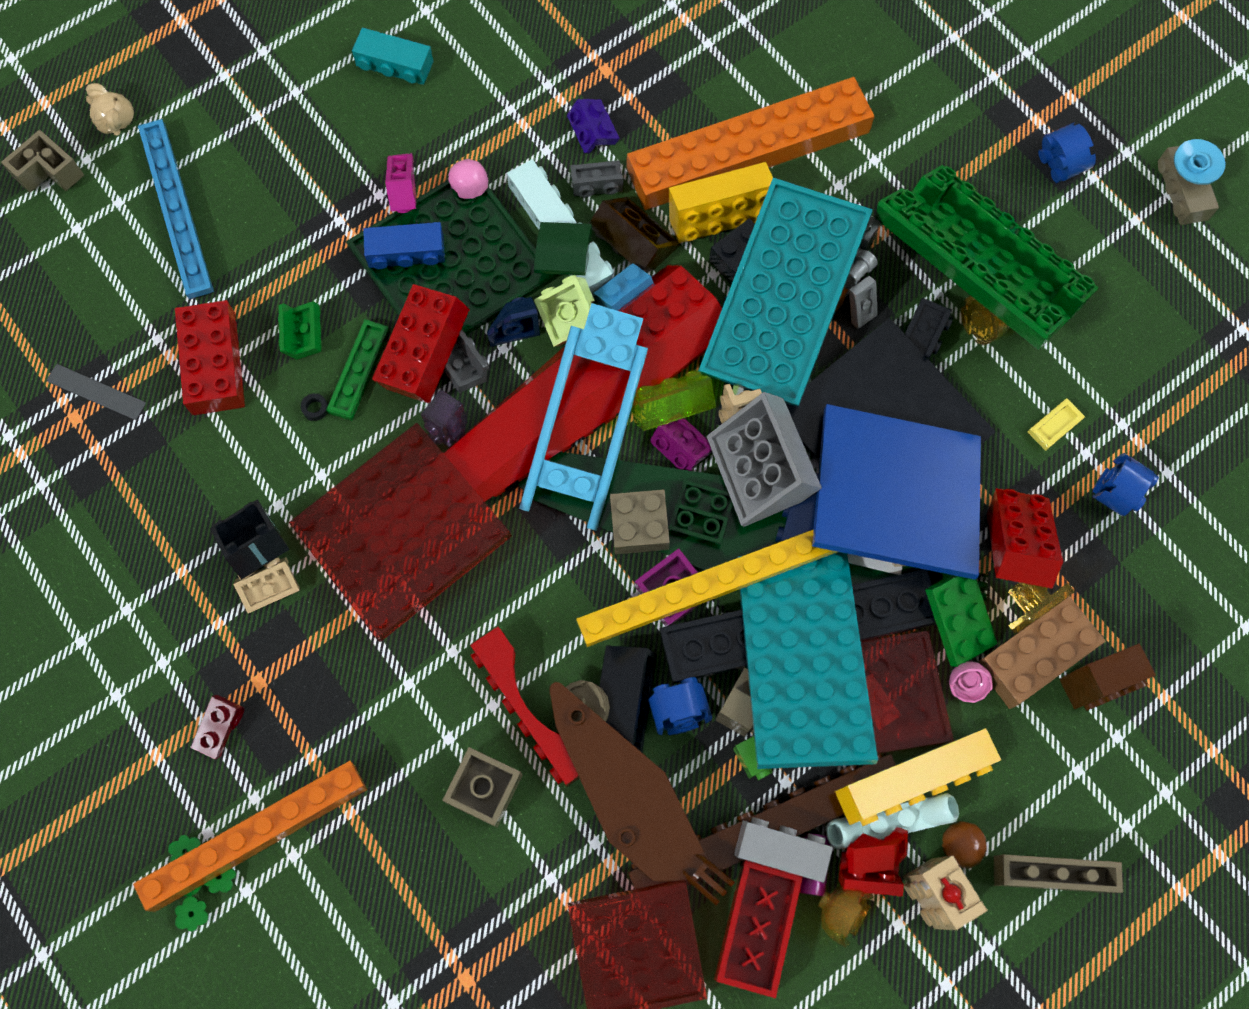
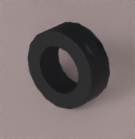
M309 394L301 402V411L309 421L321 420L328 413L326 411L328 403L320 394ZM312 402L321 403L320 410L315 413L309 412L308 406Z

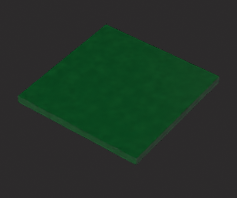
M449 180L418 197L416 199V209H412L407 213L395 211L369 227L440 222L444 235L445 262H438L435 265L424 263L413 264L409 267L398 265L387 266L384 269L369 268L364 256V232L362 231L346 241L349 249L398 316H400L413 284L455 296L470 309L461 329L466 335L498 316L506 303L519 297L527 298L556 279V274L534 273L536 248L489 187L478 197L463 199L451 188Z

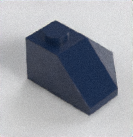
M519 297L505 304L487 331L490 347L540 335L538 313L532 297Z

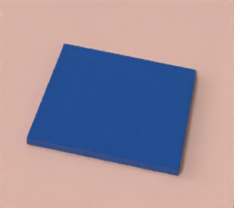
M826 404L823 415L818 480L822 488L817 491L812 547L976 580L979 576L981 436Z

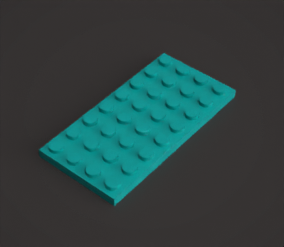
M773 178L698 370L699 373L746 390L761 389L762 393L766 392L781 397L786 404L799 408L873 209Z
M837 552L740 589L757 769L877 764L878 756L848 554Z

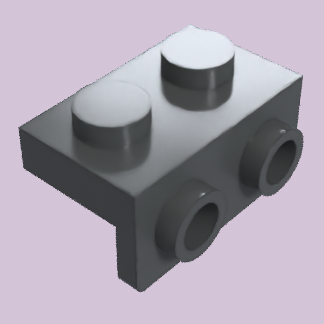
M620 160L570 165L574 197H590L594 194L604 193L612 195L617 192H623V175L621 174Z
M463 330L459 333L444 369L445 374L459 393L486 382L487 370H489L487 359L478 353L474 341L471 337H467Z

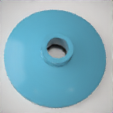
M1192 139L1181 144L1176 150L1174 165L1177 172L1185 180L1198 185H1206L1215 182L1221 177L1225 170V158L1220 149L1211 142L1202 139Z

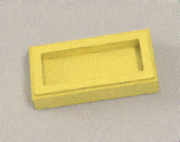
M1066 398L1036 423L1028 433L1046 451L1082 421L1085 416Z

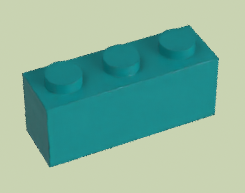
M366 28L361 29L352 49L355 64L361 69L380 72L388 77L401 78L409 83L424 85L433 64L430 46Z

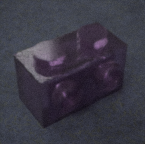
M441 389L421 413L425 423L424 427L428 431V437L439 445L444 443L450 447L454 441L457 442L464 434V428L468 424L463 404Z

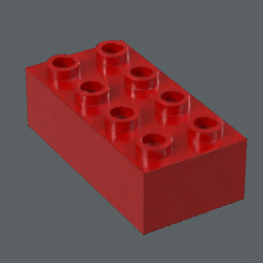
M413 284L372 380L389 391L430 404L470 309L455 296Z
M224 300L175 308L183 405L193 416L245 407L236 313L229 302Z
M996 488L987 512L996 578L1053 589L1063 564V558L1050 499L1040 494L1030 495L1019 493L1013 489L1003 490Z
M747 860L742 861L714 977L715 981L776 998L803 876Z

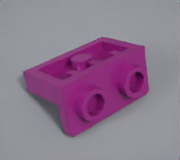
M678 412L659 424L650 439V442L678 469L692 471L696 464L712 453L708 440Z

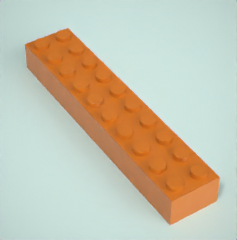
M855 77L628 153L627 172L644 210H648L669 202L670 187L766 162L769 168L868 134L875 116Z

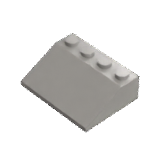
M766 392L761 393L707 435L708 442L741 526L745 527L799 504L822 488L786 403L781 397Z

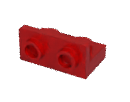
M846 851L841 852L838 880L843 891L903 896L904 884L898 876L899 865L894 870L851 874L848 873Z

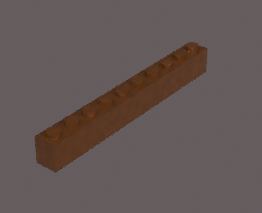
M878 753L877 764L865 765L858 769L856 765H851L840 770L841 777L831 780L830 775L814 782L816 788L808 792L802 787L789 793L790 800L780 804L779 800L776 799L763 805L765 811L755 816L753 811H749L736 817L739 823L728 827L725 822L710 829L713 835L704 839L701 838L700 834L696 835L706 857L720 870H724L745 860L734 855L743 820L751 822L752 817L768 821V828L779 831L780 825L798 830L796 836L844 815L835 791L896 766L891 754L882 757L881 753ZM634 864L631 865L633 871L628 873L642 907L691 885L689 882L653 881ZM710 868L705 871L709 876L715 874Z

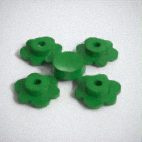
M187 835L180 836L179 841L172 842L168 847V851L172 855L170 862L183 856L185 850L190 852L200 846L201 841L198 838H189ZM229 869L221 874L222 878L220 880L217 876L203 885L209 886L211 893H218L219 890L221 892H228L233 887L232 880L236 877V871ZM202 885L184 895L186 898L183 901V905L176 907L175 913L178 916L175 919V925L177 928H187L188 931L194 932L198 929V925L207 923L209 915L205 911L206 903L204 901L198 902L193 897L201 889Z

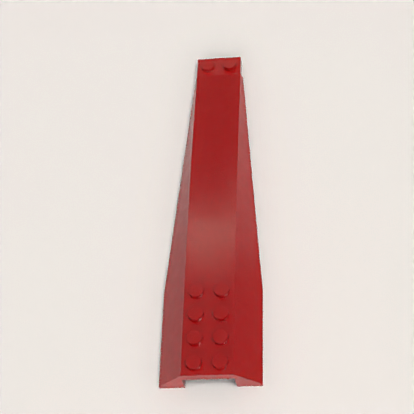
M665 266L652 276L653 284L618 310L643 318L636 345L648 348L632 407L657 391L706 352L722 311V307L716 297L682 266ZM565 346L386 504L354 528L387 570L408 553L415 552L463 520L462 517L470 511L475 512L484 506L485 501L491 497L499 496L506 491V487L517 480L520 482L528 476L527 473H529ZM577 355L573 356L544 460H549L561 451L564 453L572 447L571 444L582 437H588L594 433L593 430L603 423L606 425L616 418V414L619 413L631 371Z

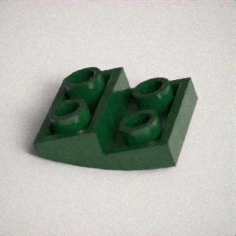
M541 222L536 245L534 273L586 276L589 261L588 249L592 235L591 224Z
M684 479L669 530L721 545L733 506L729 493Z

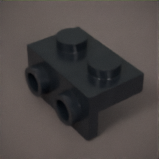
M922 297L905 335L924 356L930 358L931 354H937L942 344V340L939 337L943 330L948 331L954 317L950 315L952 309Z

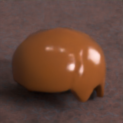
M958 821L949 825L943 834V852L947 856L953 855L960 868L970 869L977 866L986 855V837L981 829L973 823Z

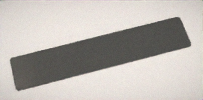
M59 364L55 365L47 378V382L134 420L138 418L146 404L142 400Z

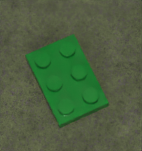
M951 575L925 589L950 666L958 667L998 644L977 579Z

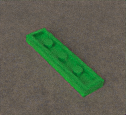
M364 319L326 409L328 414L353 421L389 334V326Z

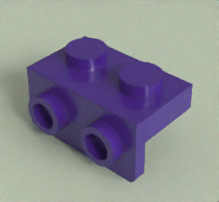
M601 99L576 100L567 117L584 153H590L595 145H615L620 138Z

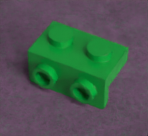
M314 301L294 308L284 303L278 306L280 351L296 360L322 352L320 305Z

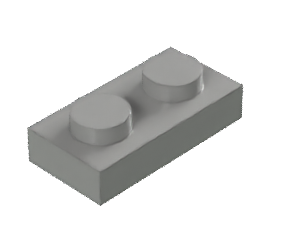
M868 276L849 289L851 324L857 329L878 315L876 281Z

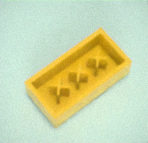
M766 162L670 187L669 221L678 243L693 241L697 238L737 228L748 218L756 223L773 179Z

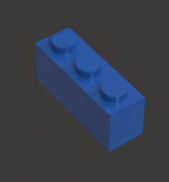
M440 222L363 228L364 256L369 268L384 269L387 266L398 265L409 267L413 264L424 263L435 265L438 262H445L444 235Z

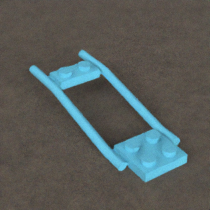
M591 303L584 329L574 326L570 327L519 509L530 511L536 487L539 486L594 502L587 528L597 531L648 352V348L636 345L643 318ZM574 355L631 371L602 476L544 460Z

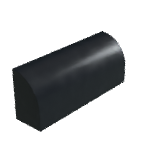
M606 645L599 686L604 690L609 700L610 709L606 723L643 753L650 707L649 698L652 693L657 654L647 648Z

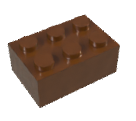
M1139 643L1087 664L1059 680L1074 710L1084 706L1085 710L1088 711L1148 686L1146 680L1156 676Z

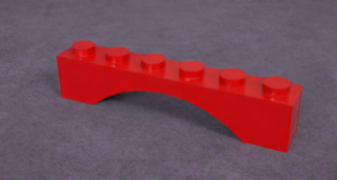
M497 626L470 645L474 651L470 656L479 669L483 666L489 673L486 680L494 691L500 689L505 696L501 702L510 715L514 712L518 715L521 721L517 725L527 738L530 735L537 743L533 746V749L542 761L546 758L553 767L549 772L559 785L563 782L568 787L579 779L576 769L560 735L538 721L522 700L516 684L515 650L499 626Z

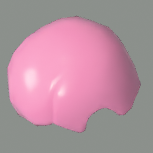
M465 159L451 167L448 180L451 188L457 192L460 198L473 199L482 195L488 188L489 180L486 171L478 161Z
M964 662L955 667L950 674L949 685L954 697L963 702L976 703L983 700L993 689L990 672L978 662Z

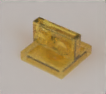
M1019 582L1008 593L1025 614L1008 626L1016 634L1075 592L1070 584H1065L1050 595L1047 587Z

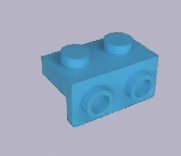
M632 263L595 291L594 295L598 305L618 311L651 286L653 280L651 275Z

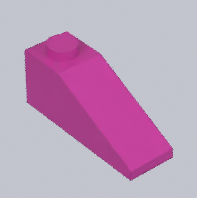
M412 153L388 156L385 184L391 212L407 213L412 209H416Z

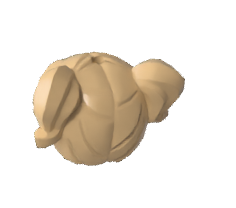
M89 84L86 87L88 94L86 101L91 104L90 117L97 130L105 134L114 133V135H120V129H125L133 119L134 110L131 103L122 94L107 92L101 84Z

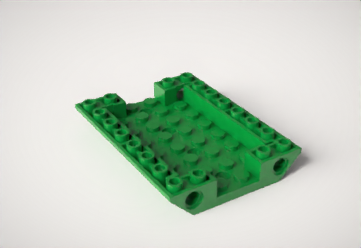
M941 165L923 175L912 192L901 188L879 201L875 219L881 221V224L1037 350L1048 342L1099 289L1092 278L1079 273L1074 269V265L1069 260L1060 258L1054 253V249L1050 245L1037 240L1031 230L1018 225L1013 216L995 207V203L990 198L981 196L975 191L976 189L971 183L962 181L950 167Z

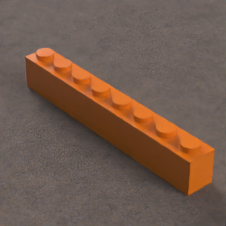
M351 761L346 762L133 883L145 911L156 912L367 791L355 765Z

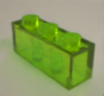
M695 370L687 372L685 376L677 379H665L661 384L655 386H642L638 388L631 408L634 423L643 431L716 408L712 379L706 374Z

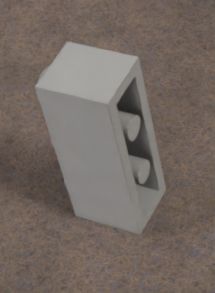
M752 817L751 822L742 821L734 852L736 857L823 883L825 882L833 847L825 844L826 838L808 834L807 839L796 836L798 830L780 825L779 831L768 828V821Z

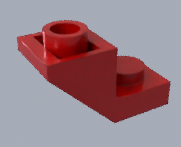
M897 827L883 840L862 833L847 848L848 873L861 874L894 870L907 856L908 830Z

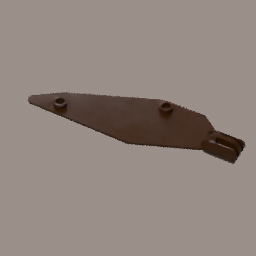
M554 682L551 684L550 695L556 728L608 841L651 880L689 882L717 906L720 901L698 882L700 877L722 896H725L727 891L705 871L710 868L730 887L735 882L706 857L666 773L561 683ZM576 712H581L582 719L575 722L573 715Z

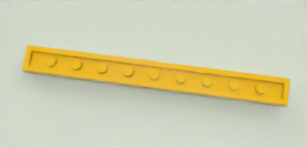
M813 530L587 614L577 618V623L585 644L589 647L837 553V551L812 547Z

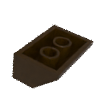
M628 197L602 201L589 222L594 230V234L599 239L609 243L612 246V250L626 258L630 265L633 263L645 272L655 270L681 244Z

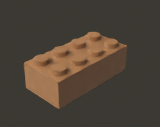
M1069 596L982 658L978 663L988 669L992 676L994 690L1007 707L1011 709L1024 702L1106 641Z

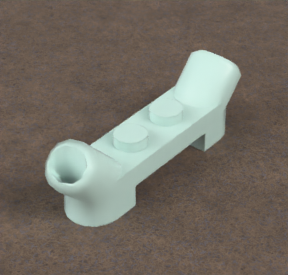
M945 793L928 797L909 806L908 802L902 803V810L888 816L882 811L877 814L879 820L862 826L860 821L849 825L847 818L842 817L830 820L826 826V837L833 848L843 849L847 848L862 833L878 839H884L897 827L908 830V833L954 823L959 817L958 805L952 795Z

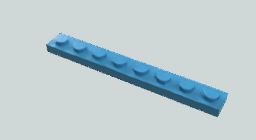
M160 119L139 125V132L186 296L188 299L212 293L214 290L165 123Z

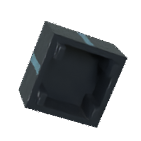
M258 499L246 504L244 508L226 519L220 520L210 528L224 558L241 580L290 550L274 521Z

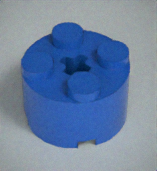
M1075 122L1045 135L1042 140V149L1038 152L1041 162L1043 164L1048 163L1052 169L1051 176L1056 183L1066 181L1093 168L1096 162L1095 154L1091 155L1089 148L1093 146L1088 132L1080 124L1074 126Z
M1123 453L1112 461L1116 465L1111 470L1106 468L1093 488V493H1095L1093 498L1121 516L1127 515L1132 509L1136 512L1139 511L1146 502L1144 495L1159 479L1152 470L1126 453Z
M696 677L684 679L680 682L681 684L672 687L669 684H663L653 689L654 695L649 698V704L659 735H663V730H667L668 735L688 732L699 728V721L704 719L707 724L712 720L703 685L698 683Z

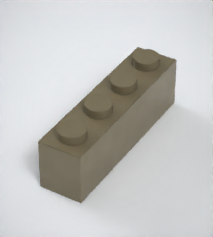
M997 855L994 856V886L1123 893L1122 862Z

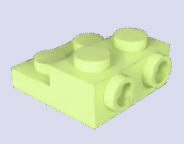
M569 276L562 280V285L556 288L555 286L549 287L541 292L542 296L534 299L554 347H559L566 343L571 326L581 329L585 327L591 303L595 300L586 279L583 277Z

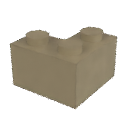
M40 129L1 161L12 177L30 193L48 177L63 190L67 191L84 176L75 161Z
M747 668L743 669L715 719L744 737L749 731L754 733Z

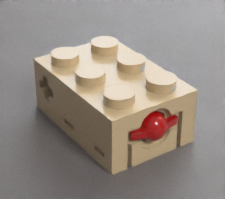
M953 855L932 858L903 876L906 881L904 884L906 892L912 900L917 899L922 908L920 914L929 927L933 926L934 929L958 930L987 911Z

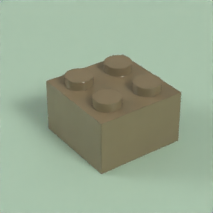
M665 490L610 494L615 554L669 550L670 542Z
M468 747L442 801L498 828L523 775L520 771Z

